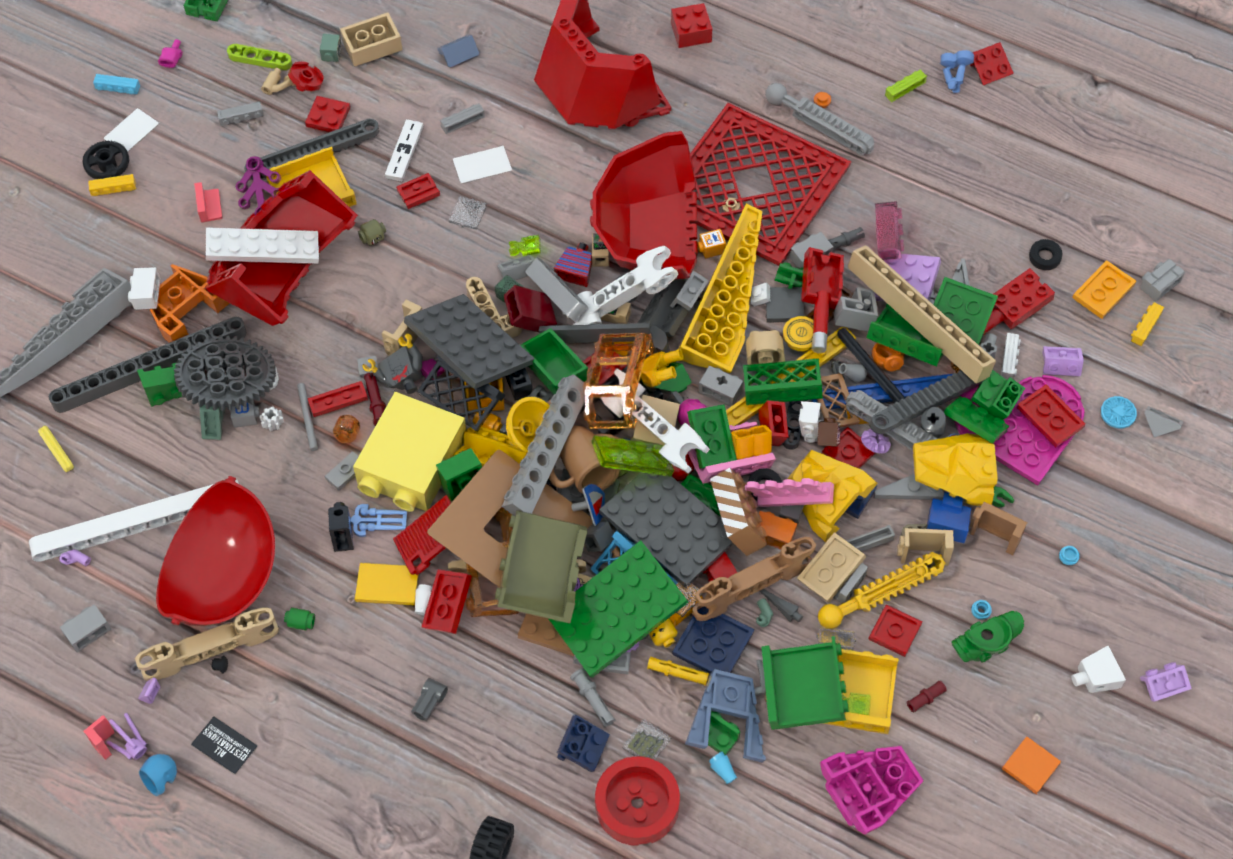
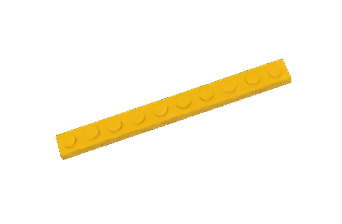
M846 327L839 328L827 337V348L824 353H815L810 349L796 360L819 358V366H823L847 348L837 336V332ZM848 330V332H849V333L854 337V339L856 340L857 337H856L854 334H852V333ZM815 366L806 367L809 371L815 368ZM792 367L786 370L792 373L795 368ZM800 372L796 376L803 378L806 374ZM784 374L778 376L781 380L787 377ZM745 396L726 410L729 425H741L757 414L764 404L746 405Z

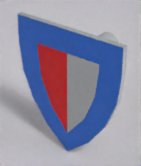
M589 484L582 489L585 501L572 504V510L575 512L589 509L593 524L596 526L603 517L599 514V509L605 505V493L597 485Z

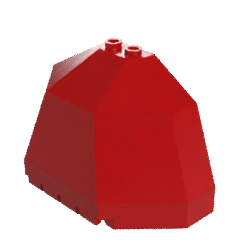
M682 131L662 133L614 155L593 190V199H590V207L593 210V216H590L591 227L595 229L620 267L634 270L638 267L636 263L637 257L646 251L666 246L670 249L671 254L663 262L661 270L666 267H673L677 270L678 276L674 280L690 278L697 262L698 245L697 241H695L697 239V224H691L697 222V207H691L697 205V192H693L696 188V180L688 141Z

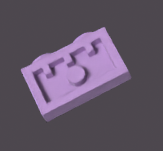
M1043 346V374L1081 376L1084 362L1081 348Z
M1176 662L1165 664L1164 669L1157 670V668L1145 671L1146 675L1140 676V680L1146 683L1151 701L1154 702L1192 689L1185 666L1177 665Z

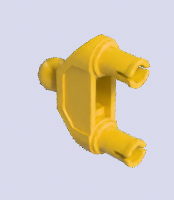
M677 349L667 353L662 351L654 353L641 362L639 369L632 368L627 374L631 375L638 382L642 379L644 385L648 387L658 386L662 381L676 378L675 368L673 366L667 368L670 363L684 359L682 350Z

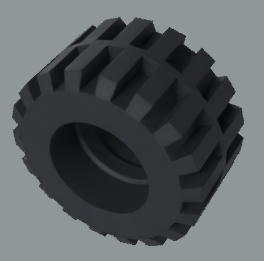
M487 816L477 831L469 859H507L514 837V825L495 817Z

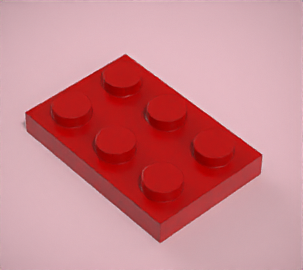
M1047 384L1017 405V409L1055 448L1085 427V423Z
M437 570L422 628L456 634L472 579L471 575Z

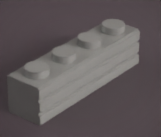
M260 101L217 111L221 126L264 116Z
M480 103L472 105L470 108L463 109L440 120L441 128L445 134L484 118V109Z
M888 525L846 541L862 552L893 541L895 534L891 526Z

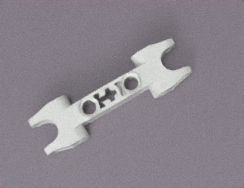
M661 246L646 251L637 257L636 263L638 267L631 272L626 273L594 295L590 291L579 293V298L588 308L573 325L602 324L601 317L622 306L646 290L648 294H655L666 288L678 276L677 270L673 267H666L661 270L663 262L671 254L670 249L666 246Z
M616 369L613 373L619 379L617 390L608 393L599 388L596 393L604 404L619 418L626 411L632 414L665 443L659 453L673 466L689 473L692 469L685 461L687 452L697 448L707 453L710 449L688 424L684 423L679 430L674 428L639 397L646 389L631 375Z

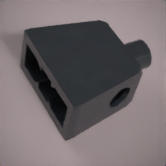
M336 502L333 507L328 509L329 532L334 552L354 550L349 508L343 502ZM344 530V534H339L338 531Z

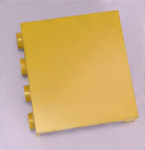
M332 147L270 168L269 170L272 172L276 171L281 175V181L277 184L271 182L269 177L266 176L269 185L274 188H280L284 183L311 170L349 207L357 205L353 189H350L334 156Z
M842 648V655L838 657L839 662H843L844 674H841V681L845 680L847 693H843V699L848 701L849 712L845 713L846 720L823 724L888 734L891 724L890 718L899 658H894L891 655H874L869 651L856 652L850 648Z

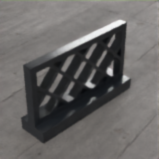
M438 355L437 363L417 392L445 411L461 417L466 416L465 424L478 432L498 401H502L506 395L488 383L475 389V397L467 398L465 389L473 387L465 385L464 382H467ZM440 367L446 369L447 377L437 379V372ZM459 378L461 387L452 389L451 379ZM447 381L449 390L439 392L438 383ZM435 384L436 393L427 394L424 392L428 385ZM462 390L463 399L454 401L453 392ZM449 393L450 403L442 404L440 395ZM488 397L492 400L488 407L481 408L480 399ZM477 400L478 409L469 411L467 402ZM464 403L465 412L457 414L455 405ZM479 413L480 419L476 425L470 423L469 415Z

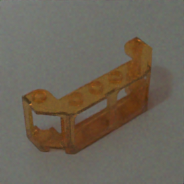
M620 333L599 335L598 342H595V353L591 356V367L587 370L588 378L583 385L585 393L584 419L588 422L589 429L635 428L636 418L633 419L632 412L636 410L634 399L645 356L653 354L655 349L651 334ZM635 337V341L630 344H615L612 342V338ZM614 351H632L628 357H613ZM602 365H628L624 383L622 385L597 386ZM622 397L625 420L595 421L596 413L593 398Z

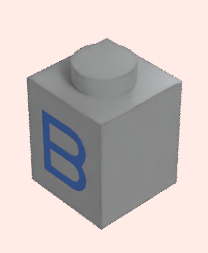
M247 403V407L240 405L238 410L235 406L232 407L231 420L234 428L257 425V417L260 416L259 406Z

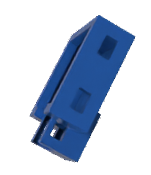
M944 492L942 500L932 499L926 529L953 530V540L965 543L969 531L971 507L962 505V497L956 496L954 498L949 496L948 492Z

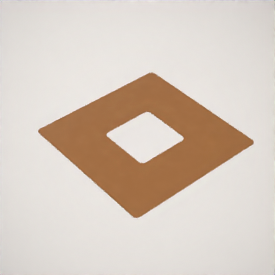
M497 450L427 531L428 535L499 588L503 572L499 568L501 559L506 557L507 548L484 531V527L502 507L505 500L504 496L513 484L512 479L520 469V464L501 450ZM545 484L532 514L587 526V528L593 524L592 518L582 510L574 512L572 510V502Z

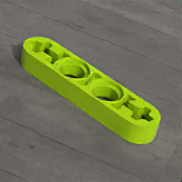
M231 44L227 48L229 59L235 62L272 69L279 68L282 71L289 70L292 67L291 56L287 53L241 44ZM248 54H256L253 58L247 57ZM267 56L272 57L270 61L263 60Z

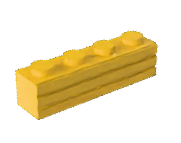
M133 174L88 181L91 196L136 190V181Z
M1153 302L1152 306H1148L1147 314L1144 313L1141 318L1142 322L1139 321L1136 326L1137 330H1134L1131 334V342L1139 346L1143 345L1162 314L1163 306Z

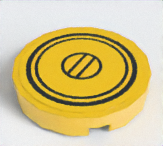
M797 316L787 321L783 328V340L787 343V346L796 351H808L812 348L813 320L805 316Z

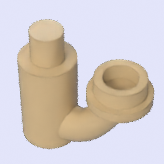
M275 68L274 71L269 73L261 90L263 93L271 95L273 92L282 91L290 85L295 86V84L288 75L285 76L284 82L278 84L281 79V70Z

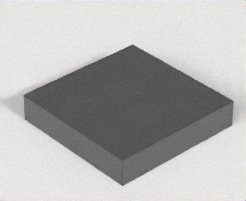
M770 287V302L766 303V322H787L791 318L804 316V306L801 301L802 287H792V289H788V287Z

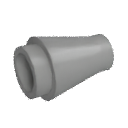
M842 363L839 366V373L856 383L862 382L866 378L867 370L861 364Z

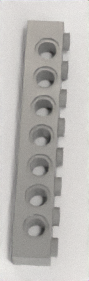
M575 375L564 377L558 383L559 388L551 398L550 407L544 413V419L535 431L536 436L528 446L526 457L520 462V469L512 479L513 484L504 496L505 500L502 507L514 516L516 510L532 514L591 387Z

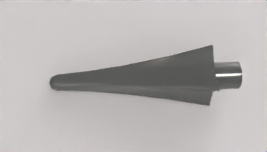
M765 589L759 591L774 604L789 622L792 619L797 622L803 619V615L798 612L799 606L787 602Z

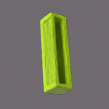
M921 69L914 71L911 75L904 77L903 80L888 86L885 96L892 103L925 84L927 76Z

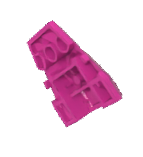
M901 746L877 748L872 752L859 750L854 754L841 752L820 762L822 774L827 781L825 787L848 825H855L856 829L864 835L882 827L924 781Z

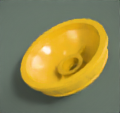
M537 397L520 399L511 407L507 416V435L512 444L525 453L528 452V446L536 436L535 431L541 425L544 413L550 407L544 400Z

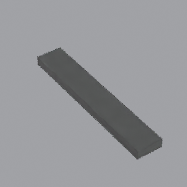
M650 323L539 326V334L551 328L564 343L652 341L653 337Z

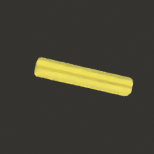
M47 426L39 428L40 436L65 472L74 468L72 462Z

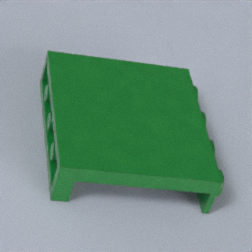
M886 304L877 320L871 322L866 336L867 339L936 367L944 355L942 349L935 347L888 304Z
M832 636V642L786 649L771 650L770 645L761 646L768 720L772 730L846 720L845 713L849 712L848 701L843 699V693H847L845 680L841 681L844 667L843 662H839L838 657L842 655L841 644L836 643L835 636Z

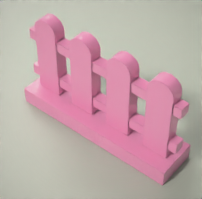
M809 478L801 479V482L785 479L783 483L767 480L765 484L750 481L745 485V490L751 491L754 496H758L757 505L760 507L833 503L834 484L831 482L820 483Z

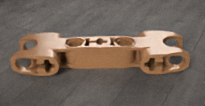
M811 537L793 540L782 546L780 553L768 557L729 578L719 577L709 582L696 592L694 599L698 603L694 606L692 614L697 621L709 620L726 612L728 605L742 600L776 583L780 579L790 580L798 576L812 560L809 555L814 552L817 544ZM808 543L811 548L803 551L800 545ZM806 559L808 563L803 565L802 562ZM702 593H707L704 599L700 598ZM704 606L707 607L709 612L706 615L698 613V609Z

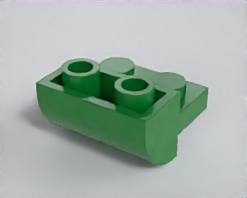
M992 370L990 376L980 383L971 400L986 409L994 417L1006 419L1025 390V387L1011 377L1006 380Z

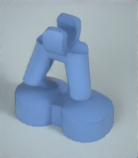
M961 50L955 54L944 53L941 55L940 64L946 67L943 69L946 84L953 93L960 92V84H963L965 67L974 62V54L971 51ZM958 67L956 77L953 78L950 70Z

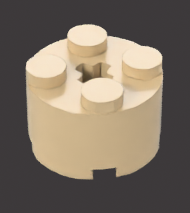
M752 331L746 340L748 365L785 361L783 338L780 336L779 331Z

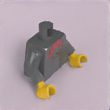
M406 334L407 342L404 341L403 337L398 339L399 344L403 347L380 362L378 368L375 367L376 363L373 359H368L367 361L371 363L372 367L369 368L366 364H363V369L365 371H372L379 381L390 388L405 389L407 394H412L417 391L414 382L422 377L423 356L416 345L411 343L412 336Z

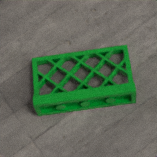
M819 358L743 365L746 405L765 404L767 400L789 402L823 399ZM807 366H815L811 371L806 369ZM792 367L795 368L792 373L786 370ZM770 369L777 370L774 374L767 372ZM747 371H757L758 373L752 376ZM800 372L806 374L803 378L796 376ZM780 374H784L787 376L783 380L778 378ZM762 375L768 378L764 382L759 380Z

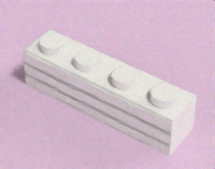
M1007 333L1001 371V376L1005 379L1009 377L1013 379V376H1016L1017 369H1015V366L1018 364L1016 356L1019 355V349L1017 348L1021 342L1019 334Z

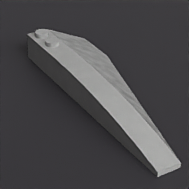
M103 268L72 295L75 299L70 303L65 302L61 306L63 310L49 319V325L43 326L23 347L24 352L20 356L16 354L11 359L13 363L0 371V397L58 363L95 335L112 319L119 317L125 308L132 305L128 300V292L131 291L129 281Z

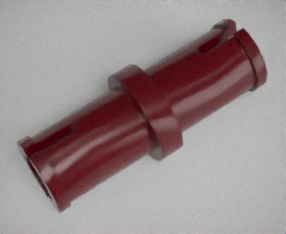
M937 681L929 688L922 689L920 694L906 702L907 707L911 712L915 713L918 709L926 704L933 703V699L947 691L946 686L942 681Z

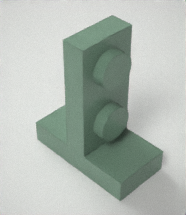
M205 405L200 407L202 439L221 440L222 420L225 409L221 411L220 407L213 411L212 406L209 409H206Z

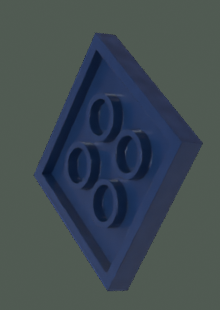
M705 606L697 610L701 615H706L709 612ZM725 614L706 621H697L693 615L672 651V655L709 674L714 669L732 673L755 629Z

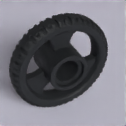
M105 140L89 147L86 153H84L82 163L86 173L94 179L116 177L123 174L128 167L129 154L122 144ZM121 153L123 159L117 167L115 155ZM98 165L102 172L93 170L91 166Z

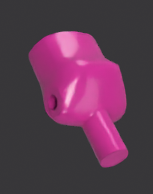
M175 39L171 47H164L162 49L161 56L158 59V63L161 66L168 68L176 66L178 60L182 57V50L178 49L181 41Z

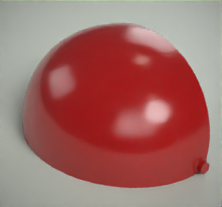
M228 476V479L215 483L198 498L181 522L167 550L158 578L156 603L160 614L171 619V623L179 626L182 623L191 626H210L234 618L257 599L270 576L275 557V536L271 519L260 500L247 488L236 483V478L233 476Z

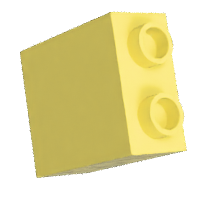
M394 392L353 466L358 489L363 494L372 498H378L380 494L393 498V503L405 511L412 512L415 507L427 511L441 487L436 464L453 457V453L463 446L464 432L466 431L465 418Z

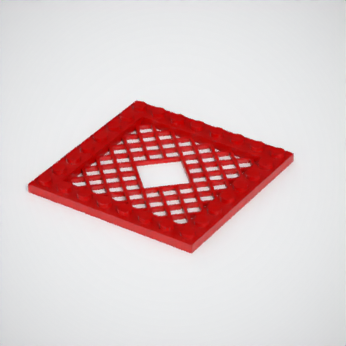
M727 103L690 153L695 180L705 178L707 184L698 185L696 181V188L694 190L697 192V200L700 201V205L691 206L697 207V222L694 224L708 231L721 229L724 239L729 240L737 223L734 215L742 213L744 209L743 202L752 200L753 207L759 210L767 208L769 212L768 215H763L761 219L760 231H762L763 236L758 235L756 255L779 266L780 263L783 264L790 254L792 246L799 241L849 169L851 161L737 106ZM741 129L742 135L734 136L732 130ZM756 136L758 142L749 144L748 138ZM744 138L746 144L737 146L735 140ZM732 141L734 147L725 148L723 142ZM772 144L773 150L764 151L763 145ZM760 146L761 152L752 153L751 147ZM747 148L749 154L740 156L739 150ZM735 151L737 157L728 158L726 152ZM787 151L789 157H779V152ZM775 153L777 159L768 161L766 155ZM715 154H724L725 159H715ZM763 156L765 162L755 163L754 157ZM751 158L752 164L744 166L742 160ZM803 159L804 165L795 166L794 160ZM739 161L740 166L731 168L730 162ZM790 161L792 167L783 168L781 162ZM726 163L728 169L719 170L717 164ZM778 163L780 169L771 171L769 165ZM714 165L716 171L707 173L705 167ZM766 166L775 192L741 198L733 172ZM818 166L820 172L811 174L809 168ZM806 168L808 174L799 176L797 170ZM794 171L796 177L787 178L785 172ZM730 173L731 179L722 180L720 174ZM782 173L783 179L775 181L773 175ZM717 175L719 181L710 183L708 177ZM820 176L816 183H814L813 177ZM809 178L811 184L802 186L801 180ZM797 181L799 187L790 188L788 182ZM733 183L735 189L725 190L724 184ZM785 183L787 189L778 191L776 185ZM721 185L722 191L713 193L712 187ZM709 188L710 194L701 195L699 189ZM806 189H811V190L808 192V194L805 195L804 190H806ZM801 191L802 197L793 198L792 192ZM736 193L738 199L735 200L740 203L741 209L732 211L728 207V212L720 213L718 207L726 205L728 200L727 194ZM788 193L790 199L781 201L780 195ZM724 195L726 201L716 203L715 197ZM776 196L778 202L769 203L767 197ZM712 198L713 204L704 205L702 199ZM764 198L766 204L757 206L755 200ZM730 200L728 204H734V201ZM802 201L799 207L797 208L795 202ZM792 203L793 210L785 211L783 205ZM780 206L781 212L772 214L770 207ZM710 208H715L716 213L713 212V211H711V210H709V209H710ZM793 214L790 220L788 221L786 215ZM725 216H730L731 220L725 218ZM783 216L785 222L776 224L774 217ZM771 218L773 225L763 226L762 220ZM779 227H784L783 230H782V231L780 232V234H779L777 228H779ZM774 229L776 235L767 237L765 230Z

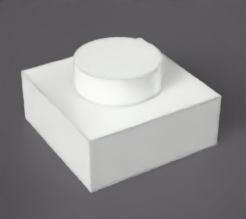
M767 282L752 287L751 304L754 307L770 302V285Z

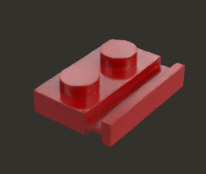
M429 173L396 186L397 192L404 204H406L407 209L440 196V191L437 189Z

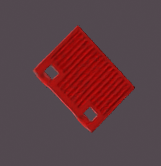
M445 495L393 538L411 575H420L430 566V561L446 548L428 535L427 531L451 504L448 495ZM420 557L422 563L416 567L413 561Z

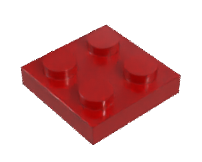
M316 96L305 121L306 127L327 132L342 128L350 110V103Z

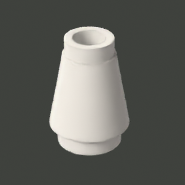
M423 584L418 586L415 592L414 613L425 616L433 587Z

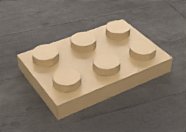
M834 532L797 579L829 603L864 561L866 555Z

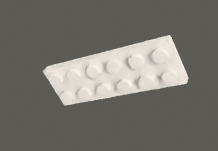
M206 228V260L318 264V231Z

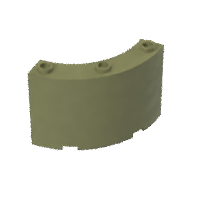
M516 510L515 516L511 515L509 527H512L506 557L501 559L499 568L503 572L500 588L497 587L494 598L498 600L497 607L570 623L575 606L574 589L579 572L576 561L577 557H582L587 526Z

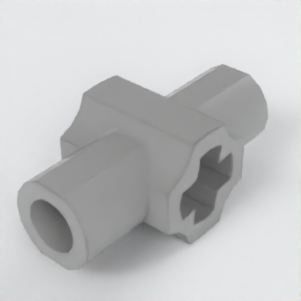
M989 333L985 335L984 343H981L980 347L994 358L997 351V346H995L997 337Z

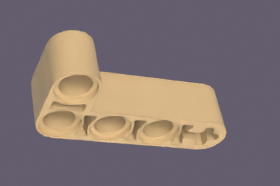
M471 277L466 281L467 296L487 316H491L490 318L510 337L514 338L522 333V328L511 326L509 314L500 317L480 278Z

